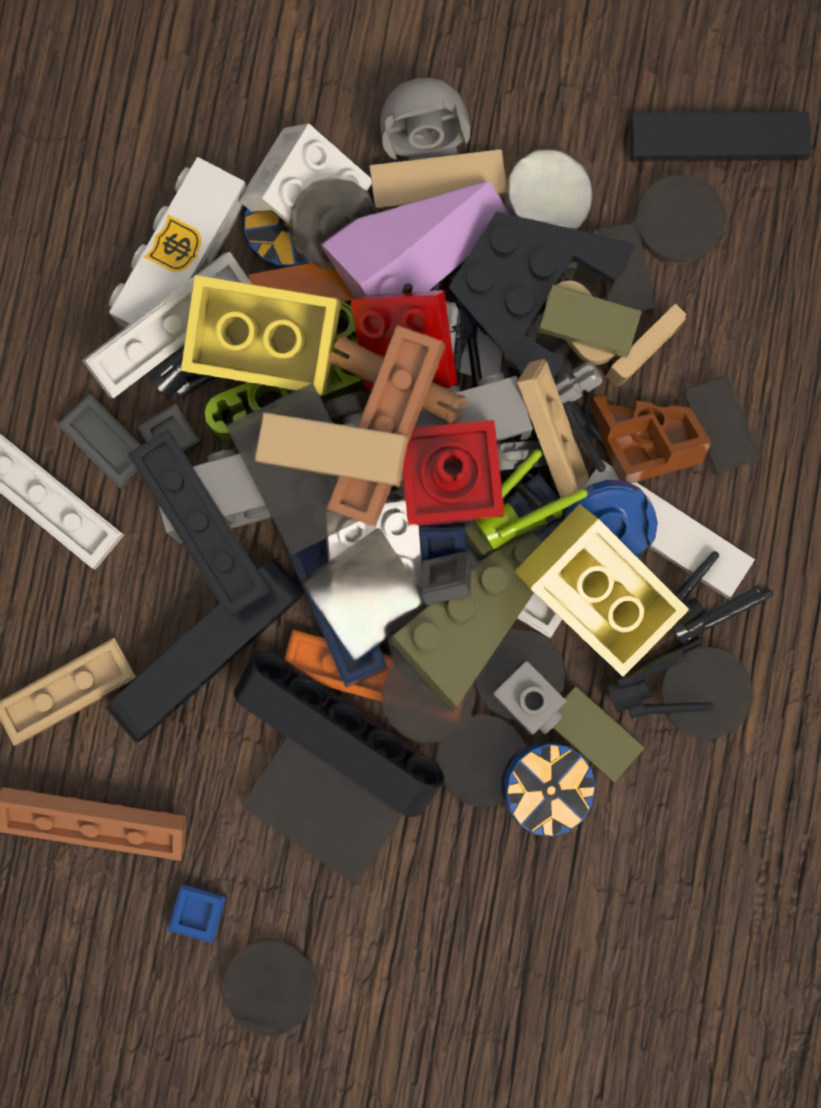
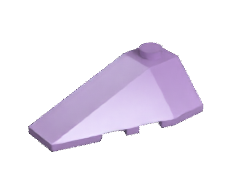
M484 181L418 202L408 203L390 210L356 218L322 242L320 246L354 298L359 295L401 293L406 283L412 284V292H425L432 289L469 256L496 211L509 214L492 183Z

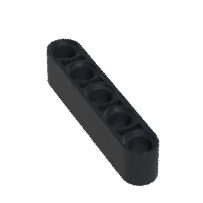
M275 558L258 569V572L270 589V593L231 617L227 615L222 605L219 604L106 706L105 709L135 743L140 742L153 732L305 594L304 590Z
M258 651L253 654L233 690L235 699L242 707L404 816L417 817L422 814L444 783V772L434 760L272 652Z

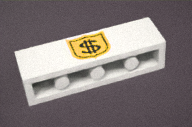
M199 157L196 158L191 169L186 167L181 172L175 185L177 193L169 207L163 206L158 212L153 224V229L155 230L147 245L142 244L138 248L131 263L132 273L125 284L120 283L115 288L110 298L109 306L111 310L109 313L118 325L124 328L213 262L244 207L238 200L246 189L245 181Z

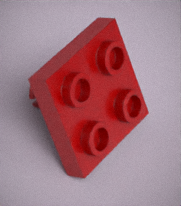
M444 290L359 295L351 300L358 345L385 358L397 326L440 340L445 344V348L432 382L444 388H451L457 383ZM364 379L365 391L373 390L374 384Z
M495 420L417 427L413 429L407 445L402 470L408 527L503 518L505 516Z

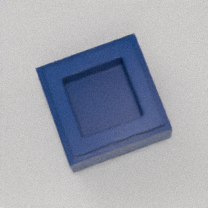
M182 883L168 931L213 943L227 895Z

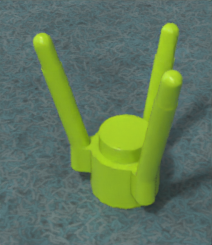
M540 449L534 450L501 485L503 498L541 458L542 451ZM580 489L521 518H518L511 505L507 503L504 505L505 516L503 518L474 521L489 546L494 550L519 535L548 524L544 519L545 517L553 514L555 520L561 518L563 515L562 509L585 498L587 491Z

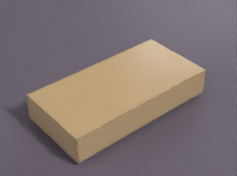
M674 304L631 347L627 358L620 357L611 366L606 377L616 387H621L681 327L687 314Z

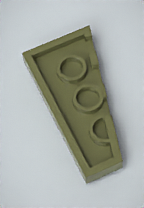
M532 531L508 541L471 571V595L431 604L393 635L390 640L392 645L452 711L456 709L534 594L514 572L542 543Z

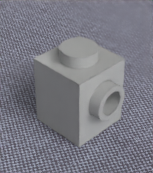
M528 661L523 662L491 693L509 714L532 735L538 729L544 734L548 733L564 717V714L559 709L567 701Z

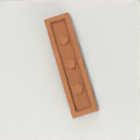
M397 326L358 428L405 435L408 437L409 442L445 344L440 340ZM339 476L327 509L376 527L392 485Z
M2 787L0 791V832L178 861L182 860L186 840V816L131 808L119 804L112 805L81 800L75 797L49 795L30 790Z

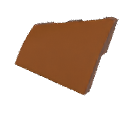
M607 396L593 397L591 403L593 415L606 452L620 480L634 483L703 464L711 445V440L691 407L675 405L659 407L651 402L638 400L635 401L634 407L607 404Z

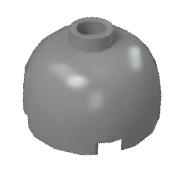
M424 77L404 82L390 92L381 109L382 145L387 154L397 160L396 154L408 157L409 161L456 155L458 153L457 146L464 139L467 144L470 139V122L465 103L459 93L443 80Z

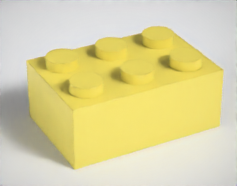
M195 275L181 371L325 394L328 389L331 370L329 358L331 351H334L333 346L335 344L341 300Z
M580 504L514 571L535 594L622 676L689 610L598 518Z

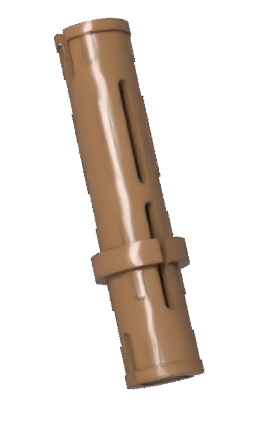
M344 336L340 337L333 347L348 354L350 357L343 353L337 354L331 351L330 363L375 384L384 358ZM431 382L422 409L446 420L449 424H455L462 413L446 406V404L456 409L458 407L465 409L467 398Z

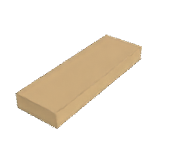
M502 149L370 165L375 213L408 203L418 202L484 181L492 183L500 198L507 197L508 191Z
M541 359L529 362L517 384L560 498L580 489H584L589 476L547 361Z
M264 413L255 461L280 467L400 486L408 437Z
M112 638L0 701V721L13 745H19L129 684L138 676L117 638Z

